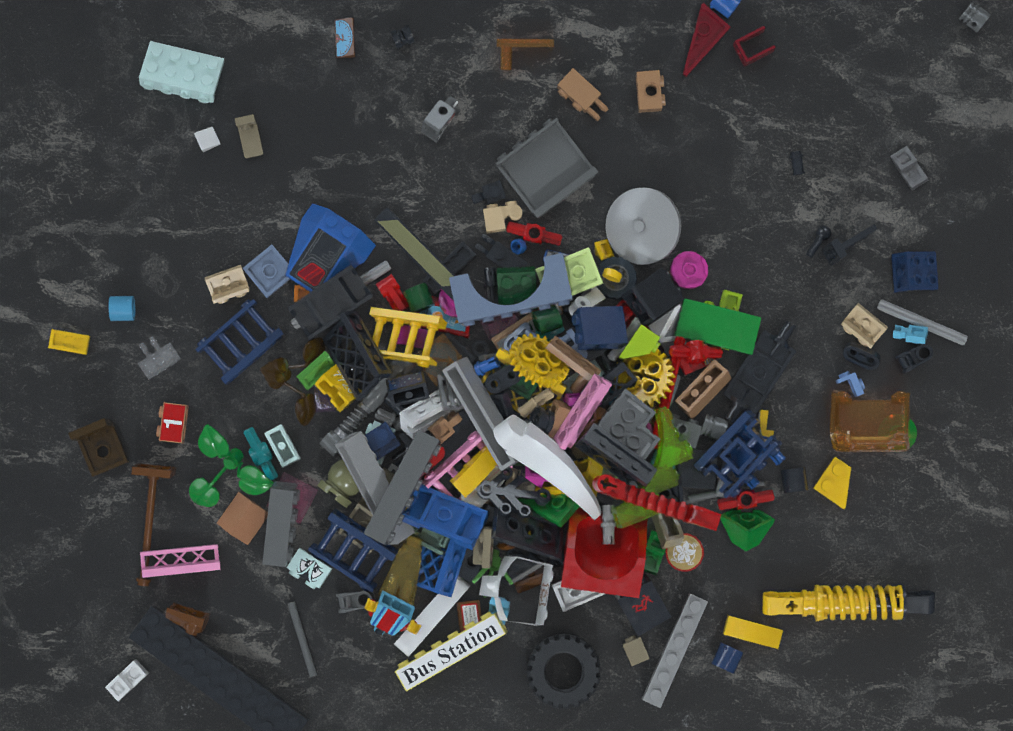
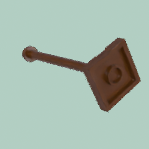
M138 463L132 466L131 474L147 476L149 479L143 551H150L157 480H159V477L171 478L176 475V467ZM144 556L145 567L149 566L150 556ZM142 568L140 577L136 578L137 585L149 586V582H151L150 578L142 577Z

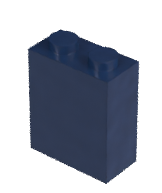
M623 306L579 307L573 313L572 324L575 325L576 333L574 338L575 343L578 345V350L622 349L628 344Z

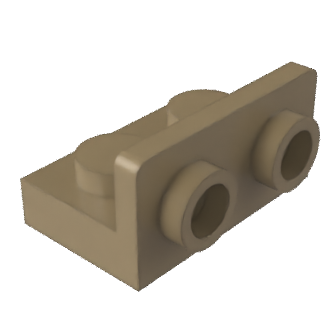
M484 526L473 548V564L482 565V568H490L493 562L494 539L491 538L492 526Z

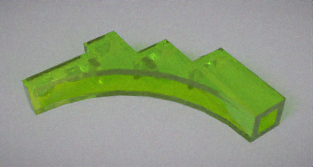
M666 406L654 409L660 441L658 442L657 455L653 466L658 470L648 485L642 487L646 492H654L658 496V493L679 485L677 481L679 480L678 473L672 466L693 459L691 444L687 443V440H678L679 432L673 426L671 421L673 419L672 413ZM625 502L611 509L617 528H624L660 514Z

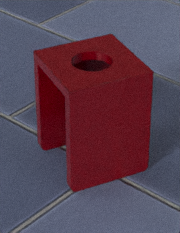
M765 26L734 41L733 47L744 67L774 52L775 45L747 58L740 45L762 34L766 29Z

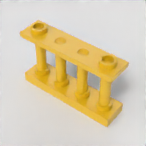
M371 307L369 315L375 318L376 321L373 340L377 347L384 324L386 322L394 324L387 351L379 350L384 359L418 363L417 365L428 368L429 365L437 366V362L429 356L435 332L438 329H446L447 322L442 317ZM409 324L411 328L405 352H395L401 326ZM421 326L428 329L422 356L412 354L417 332Z

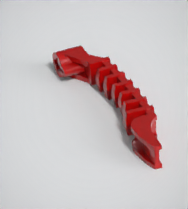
M608 474L598 475L593 480L592 485L595 491L616 500L620 499L625 503H631L634 506H640L646 510H652L655 513H661L664 516L682 520L685 523L717 531L721 514L696 505H686V502L683 501L676 502L673 498L667 499L663 495H655L654 492H646L643 488L638 489L634 485H626V482ZM604 480V483L610 486L603 487L600 481Z

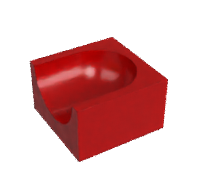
M578 508L569 518L561 587L639 598L646 560L648 517L614 513V523H616V527H614L615 544H603L602 511L601 515L594 520L586 511Z

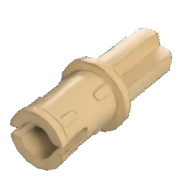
M546 388L535 397L532 396L531 400L517 409L521 416L526 418L535 407H541L554 397V393L550 388Z

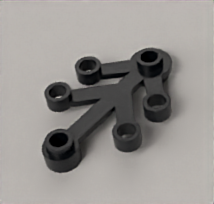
M510 467L502 470L493 480L482 481L476 488L478 496L481 499H489L502 516L509 515L511 512L510 504L516 509L519 517L527 518L529 516L530 508L527 505H522L517 498L534 499L540 506L548 504L551 499L550 492L544 488L538 491L516 489L523 482L529 481L522 475V473H525V469L521 470L519 476L504 488L497 486L503 480L510 479L513 474ZM503 471H507L509 475H504ZM483 487L489 488L490 491L486 492ZM541 493L545 494L547 498H543ZM497 495L504 496L510 504L502 503ZM502 507H506L508 512H504ZM521 509L526 510L527 514H523Z

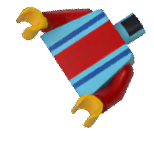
M383 590L377 602L373 599L370 600V598L367 599L364 608L368 610L369 616L372 617L370 623L375 626L374 631L377 634L383 635L386 632L390 635H395L399 631L408 630L417 635L422 625L417 624L415 620L411 619L415 609L414 606Z

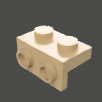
M241 265L205 277L213 304L225 303L229 298L235 296L242 297L250 291Z
M859 303L841 323L843 329L848 334H853L858 338V342L861 345L868 346L869 348L873 347L875 342L888 328Z

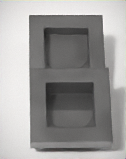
M907 146L891 155L892 161L911 190L928 181V177L920 168L917 159Z

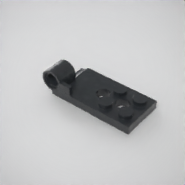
M510 505L511 512L509 515L502 516L495 506L492 539L535 553L538 559L544 560V563L553 565V567L563 565L565 545L563 544L564 525L561 528L533 512H530L527 518H521L512 505ZM502 507L504 512H508L506 507ZM521 509L523 514H527L526 510ZM509 521L513 523L515 529L509 526ZM525 527L530 529L531 535L526 533Z

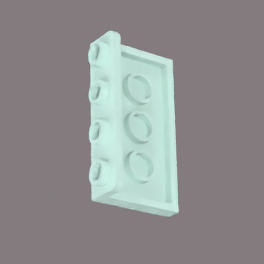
M150 41L139 75V82L147 90L155 89L165 94L180 95L185 99L193 98L198 99L202 103H213L224 65V58Z

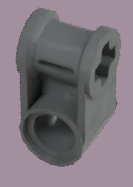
M370 591L336 594L340 606L338 612L345 613L365 609V605L360 602L361 595H368L370 600H374V596Z

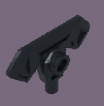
M517 547L506 552L507 556L521 557L544 563V560L537 558V554L530 552L527 557ZM516 558L510 565L511 568L507 569V573L514 584L544 565ZM502 576L500 584L511 586L505 576Z

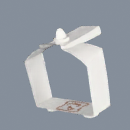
M504 556L498 576H482L479 595L494 597L499 620L508 621L502 608L501 598H498L501 577L505 575L507 569L516 558L544 565L536 623L522 624L544 625V620H546L548 614L546 606L550 582L553 579V565L521 557Z

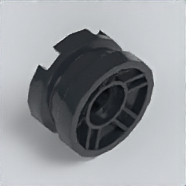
M537 406L531 412L528 423H533L548 435L554 425L555 413L552 410H545L543 407Z

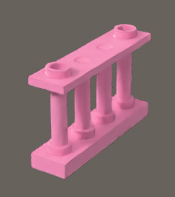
M478 431L471 433L467 438L468 440L438 468L425 475L423 483L428 489L433 485L439 492L454 497L438 479L446 472L453 478L458 474L453 466L462 459L467 463L471 459L467 454L475 446L479 450L486 446Z

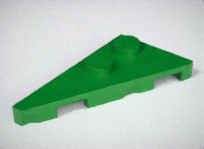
M541 494L543 498H547L545 494ZM551 494L550 501L544 506L538 505L534 499L517 498L522 505H527L530 510L561 528L580 507L565 494L557 496Z

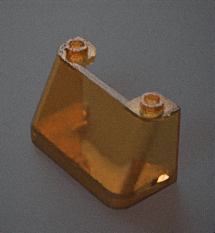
M845 391L832 393L830 438L833 449L841 452L908 451L910 449V393L897 391L891 395V400H852V396Z

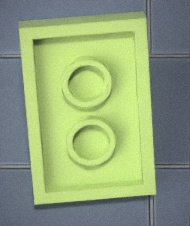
M589 247L564 257L572 296L604 284ZM544 266L535 269L540 282L544 275Z

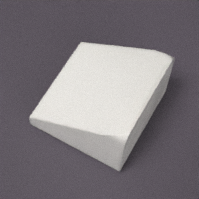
M213 127L194 133L203 152L220 145Z

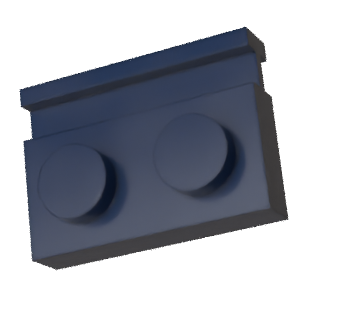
M384 422L365 435L370 449L377 456V460L401 446L387 422Z

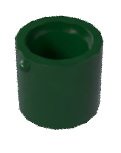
M426 283L416 285L403 292L412 313L422 312L435 305Z
M554 304L550 305V309L531 312L533 325L539 335L546 334L563 326L560 313Z

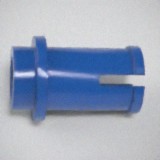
M493 356L482 362L477 361L474 365L476 374L484 376L486 372L499 368L498 358Z

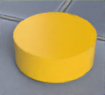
M605 268L602 274L604 278L617 283L622 278L620 272L611 268Z

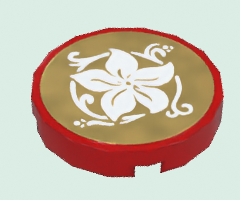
M683 533L684 539L681 545L666 548L665 556L668 563L674 569L691 571L701 563L704 556V548L695 536Z

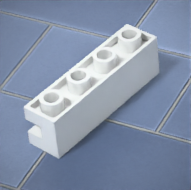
M445 385L443 387L448 406L450 405L447 387ZM452 388V393H453L454 402H455V405H457V401H456V397H455V392H454V390H453V388ZM439 389L429 395L430 398L418 401L400 412L401 429L412 439H414L418 430L427 431V428L441 416L446 419L447 415L453 411H443Z

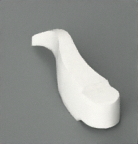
M516 415L509 416L495 426L493 430L494 437L498 444L506 449V454L545 478L570 497L594 520L601 515L598 500L578 467L566 452L546 433L533 423H526Z

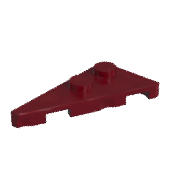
M704 3L700 8L683 71L685 77L690 74L731 28Z

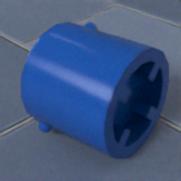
M712 0L710 8H714L726 18H729L742 0Z

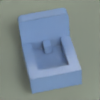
M847 371L838 375L840 379L836 380V383L839 384L847 380L854 397L864 394V383L861 378H857L856 373L850 374Z

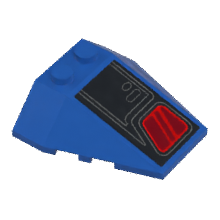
M312 203L301 220L285 276L311 292L351 264L355 269L364 263L376 245L359 228L328 208Z

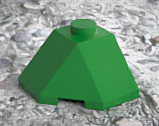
M733 508L721 514L720 517L731 542L744 551L759 545L775 521L773 517L765 512L754 509L751 513L741 512V510Z

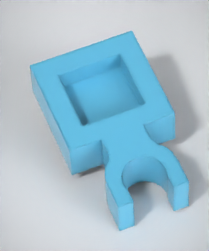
M895 325V330L893 331V338H906V342L914 344H925L928 335V327L909 325L908 328Z

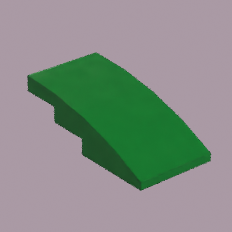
M684 298L674 336L684 337L692 341L702 340L707 345L752 355L761 317Z

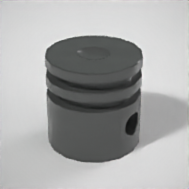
M972 1L959 20L962 19L963 23L966 22V25L977 33L991 14L982 7L978 8V4L975 5V2Z
M706 413L700 435L704 434L705 437L708 435V438L717 441L726 432L729 421L719 417L713 418V415L709 416Z

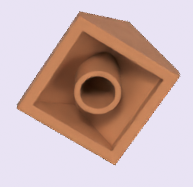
M238 492L217 524L230 535L249 545L266 521L268 512Z

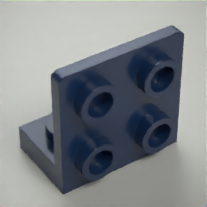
M901 252L891 254L894 292L938 289L936 252Z

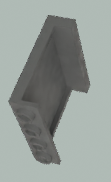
M550 118L543 124L541 130L531 132L527 136L529 139L522 143L520 141L512 147V152L508 155L505 152L497 158L496 167L537 220L598 175L597 169L590 164L558 122V118L554 120Z

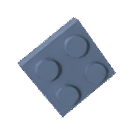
M272 244L242 268L266 298H269L290 280L285 276L289 264Z

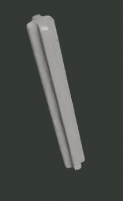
M880 300L878 303V310L913 325L928 327V331L955 343L964 345L967 341V335L890 302Z

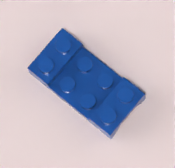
M424 485L421 486L419 491L415 490L413 495L414 501L411 507L407 508L403 513L405 515L403 522L419 529L423 527L454 540L460 546L473 550L489 517L488 511L432 488L428 489Z

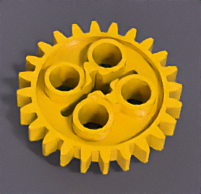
M531 333L528 337L523 334L522 337H518L516 341L514 340L509 350L510 355L508 358L511 359L510 365L515 366L513 371H519L518 376H524L525 382L531 380L532 385L538 383L540 388L543 384L546 388H549L550 385L553 387L557 384L560 385L568 375L567 373L570 370L568 365L546 349V346L549 344L546 336L541 339L539 334L536 337Z
M659 349L655 353L651 351L648 355L624 359L628 364V368L638 379L635 386L632 388L628 387L627 390L646 405L649 403L651 407L654 406V401L659 404L661 403L660 397L667 398L664 393L672 392L668 387L674 385V382L670 379L676 377L671 373L675 370L670 365L672 363L671 360L666 359V354H661ZM641 363L640 368L634 370L635 365ZM655 367H659L656 373H652ZM624 371L618 376V383H627L632 378ZM650 385H654L653 390L647 392V388Z

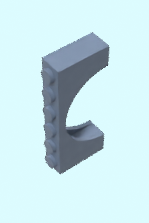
M563 253L544 257V275L538 289L528 299L514 305H498L484 299L474 288L469 274L449 277L458 323L466 327L475 325V321L482 320L485 323L494 321V317L501 316L503 319L512 317V313L515 312L527 314L532 312L531 309L538 307L539 310L550 309L552 304L558 303V306L570 304L569 301L573 300Z

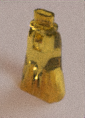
M413 536L407 537L406 543H403L383 581L378 593L379 595H381L383 590L412 606L414 605L422 559V539Z

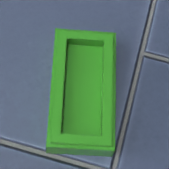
M324 351L296 377L308 391L335 363L329 354Z

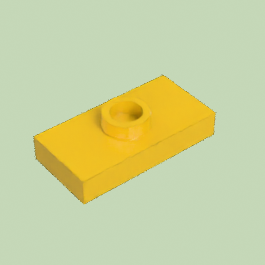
M52 329L48 348L87 355L90 336Z

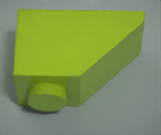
M641 324L618 358L623 360L648 355L651 351L655 353L661 344L658 342L661 337Z

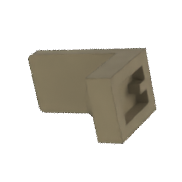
M252 114L235 118L244 157L247 159L263 155L255 116Z

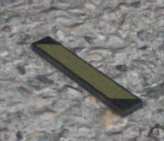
M386 207L374 221L454 301L449 277H454L455 275Z

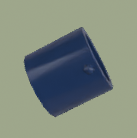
M720 643L711 664L735 674L743 652Z

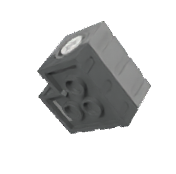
M626 388L614 399L606 413L596 423V425L644 460L660 441L659 437L653 435L646 428L649 420L656 412Z

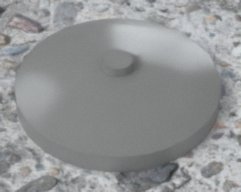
M635 188L621 194L611 205L606 218V234L613 250L624 260L634 264H652L667 257L676 247L681 234V218L674 202L661 191L652 188Z

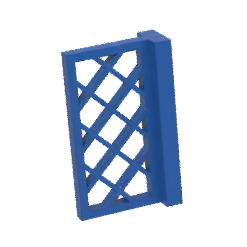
M450 539L447 550L443 547L441 548L444 551V555L436 557L435 552L423 546L411 584L440 595L452 597L467 548L456 544L454 540ZM430 554L432 561L426 564V557ZM444 559L440 569L438 562ZM434 565L436 572L430 576L428 569ZM424 573L426 579L419 583L420 576ZM438 577L434 588L432 580Z

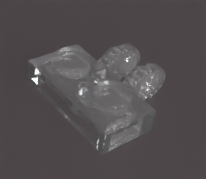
M153 336L149 338L150 343L157 351L152 355L144 343L139 345L147 358L139 362L138 365L148 380L181 360L171 343L161 348Z

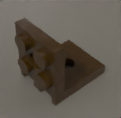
M103 418L68 433L72 441H78L92 477L129 462L113 422L110 419ZM102 446L108 448V455L106 457H100L98 454V450Z

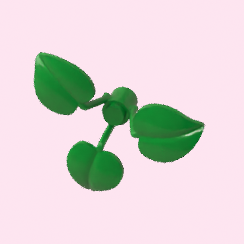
M209 424L205 425L198 439L199 449L203 454L211 458L216 456L219 458L225 457L223 460L224 467L210 484L204 478H197L191 483L189 495L194 503L204 507L216 505L220 499V494L212 486L226 469H235L237 466V477L240 478L239 487L247 494H262L274 484L257 467L247 465L241 469L243 464L241 461L244 458L242 451L237 448L229 451V444L226 439Z

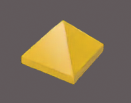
M608 239L594 243L595 255L598 258L605 260L614 257Z

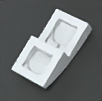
M135 659L105 688L119 701L149 672Z

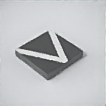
M676 304L647 325L650 331L661 337L659 342L668 357L670 356V346L674 345L676 338L674 334L681 310L680 304Z

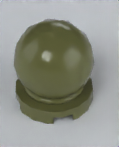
M343 459L331 466L328 472V480L324 481L321 479L317 485L324 492L335 494L337 496L335 500L346 508L352 503L348 500L349 496L360 492Z

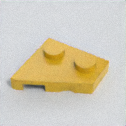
M834 457L813 489L840 508L845 509L851 467L837 457Z

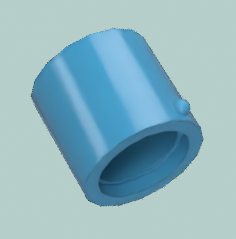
M110 296V321L135 320L134 296Z

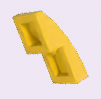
M759 410L758 419L760 422L758 424L760 435L770 437L774 435V431L766 430L768 411Z

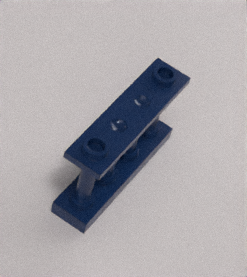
M249 299L240 306L242 309L208 339L204 337L197 343L198 347L195 349L198 353L205 351L217 364L224 375L220 379L226 385L231 383L285 336L281 329H272L254 309V306L258 304L254 299L252 301ZM247 312L266 333L265 336L267 338L262 343L257 341L239 321ZM232 325L252 346V351L248 355L243 354L224 333ZM217 338L237 358L236 361L238 363L233 368L231 366L228 367L210 346Z
M335 508L327 518L331 521V526L319 545L313 543L308 548V551L316 559L324 560L357 582L363 590L373 592L378 585L373 582L385 561H393L400 550L392 545H388V543L384 545L363 534L366 530L365 527ZM342 528L347 531V536L336 554L332 555L325 548L337 529ZM359 539L363 542L364 546L351 566H349L341 559L352 541ZM374 549L379 552L380 557L366 577L358 572L357 569L368 552Z

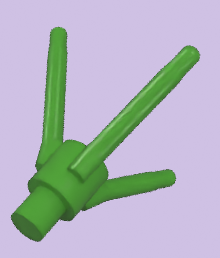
M493 550L492 566L490 568H483L472 580V583H476L488 569L490 570L488 576H493L494 571H499L501 565L499 550ZM506 571L504 576L509 584L512 585L513 581Z

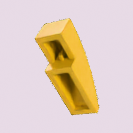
M484 446L463 465L464 468L450 480L465 498L497 465L487 446Z
M729 615L727 616L723 631L724 635L776 649L779 648L783 630Z

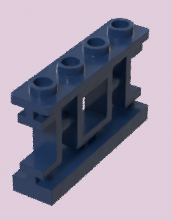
M751 410L745 411L693 465L698 471H702L704 476H708L714 471L725 483L719 491L724 494L723 496L726 499L730 497L735 498L742 491L740 487L744 483L747 485L755 477L753 474L757 470L761 471L768 464L766 460L770 456H776L781 450L779 447L783 444L776 439L775 435L765 440L754 429L760 420L755 417L756 415ZM749 424L746 430L753 437L748 442L741 436L733 440ZM758 442L764 448H767L770 444H772L771 447L755 462V460L760 455L753 449V447ZM738 444L751 456L741 467L728 456ZM723 450H725L720 455V457L727 463L722 469H720L715 463L707 467ZM731 470L737 475H741L745 471V474L728 489L734 482L727 474Z

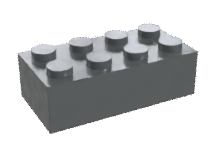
M275 481L270 489L262 563L264 565L286 567L287 563L291 562L294 556L295 546H291L296 537L297 527L293 526L298 519L299 509L295 507L300 500L301 490L298 489V484Z

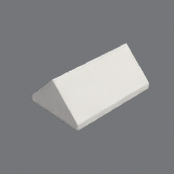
M561 581L551 584L563 612L605 594L562 588Z

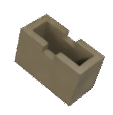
M652 511L651 516L662 549L681 545L684 534L678 520Z

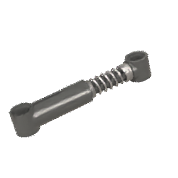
M394 360L389 367L392 374L388 378H383L360 401L357 409H354L353 413L350 412L351 415L347 416V420H343L344 423L340 424V427H337L334 431L331 430L319 444L334 457L338 453L335 443L348 436L350 432H353V429L360 425V421H363L367 414L374 413L388 396L386 380L409 374L417 364Z

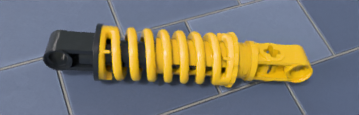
M904 584L893 587L887 585L884 589L882 586L877 585L874 590L870 585L865 586L864 589L856 585L853 590L849 585H846L843 590L838 585L834 586L833 590L828 585H815L814 591H768L763 593V614H802V617L814 615L816 621L828 619V615H830V620H835V615L840 614L841 620L846 619V614H850L851 620L856 619V614H861V619L866 620L868 611H871L872 620L877 619V611H881L882 620L887 619V611H892V619L905 621L907 613H935V592L930 590L906 591Z

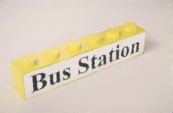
M490 611L480 617L482 620L475 624L474 621L464 626V631L460 633L455 631L448 635L447 641L442 643L439 640L431 645L432 649L428 652L422 650L414 655L416 659L410 662L406 659L398 664L399 668L395 673L405 690L412 689L505 635L508 631L502 620H499L497 612L493 614Z

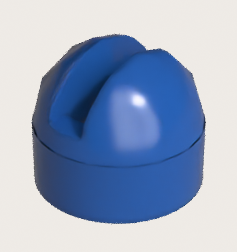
M523 239L513 240L511 242L512 252L516 255L524 253L527 250L526 241Z

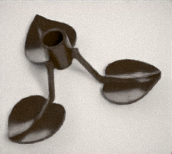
M321 337L313 338L305 345L303 349L304 364L288 365V361L285 358L278 357L260 368L261 373L272 389H279L285 385L301 396L296 401L295 413L302 426L308 425L317 410V399L311 393L305 396L302 391L287 383L291 378V371L289 369L307 367L325 351V345Z

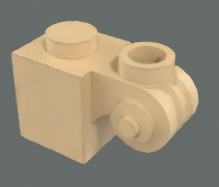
M517 201L506 202V206L499 207L498 204L487 205L486 209H483L487 234L506 231L504 221L507 217L512 221L521 219L522 209L517 205Z

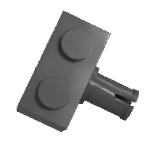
M670 413L667 416L662 439L696 449L702 426L698 425V421L692 419L683 421L680 420L681 416Z

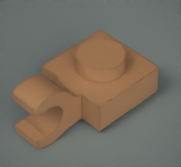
M453 410L447 415L446 419L441 416L427 429L442 444L455 433L452 427L458 424L462 418Z

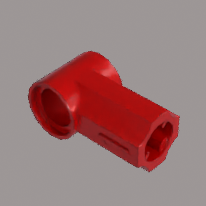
M392 274L376 283L381 294L388 300L393 310L404 311L409 307L399 284Z

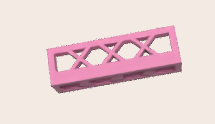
M594 373L553 437L561 449L572 448L612 386L609 380Z
M218 544L140 552L143 578L220 570ZM214 549L215 560H206L201 555L205 550ZM190 551L197 555L193 562H186L182 558L186 552ZM170 553L177 557L173 564H167L162 559ZM153 555L158 559L154 566L145 567L144 556Z

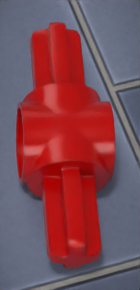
M511 221L507 224L506 232L523 236V240L531 243L542 244V242L559 246L562 241V235L545 231L546 228L538 224L527 223V225H522ZM537 229L540 235L537 238H531L529 231Z
M693 340L687 342L685 346L671 345L669 354L672 357H684L689 363H702L707 358H721L723 350L721 347H708L702 340Z
M773 490L740 492L735 498L718 499L719 510L731 508L742 510L757 507L758 503L773 501L774 492ZM744 494L749 495L751 498V502L747 506L741 503V497Z

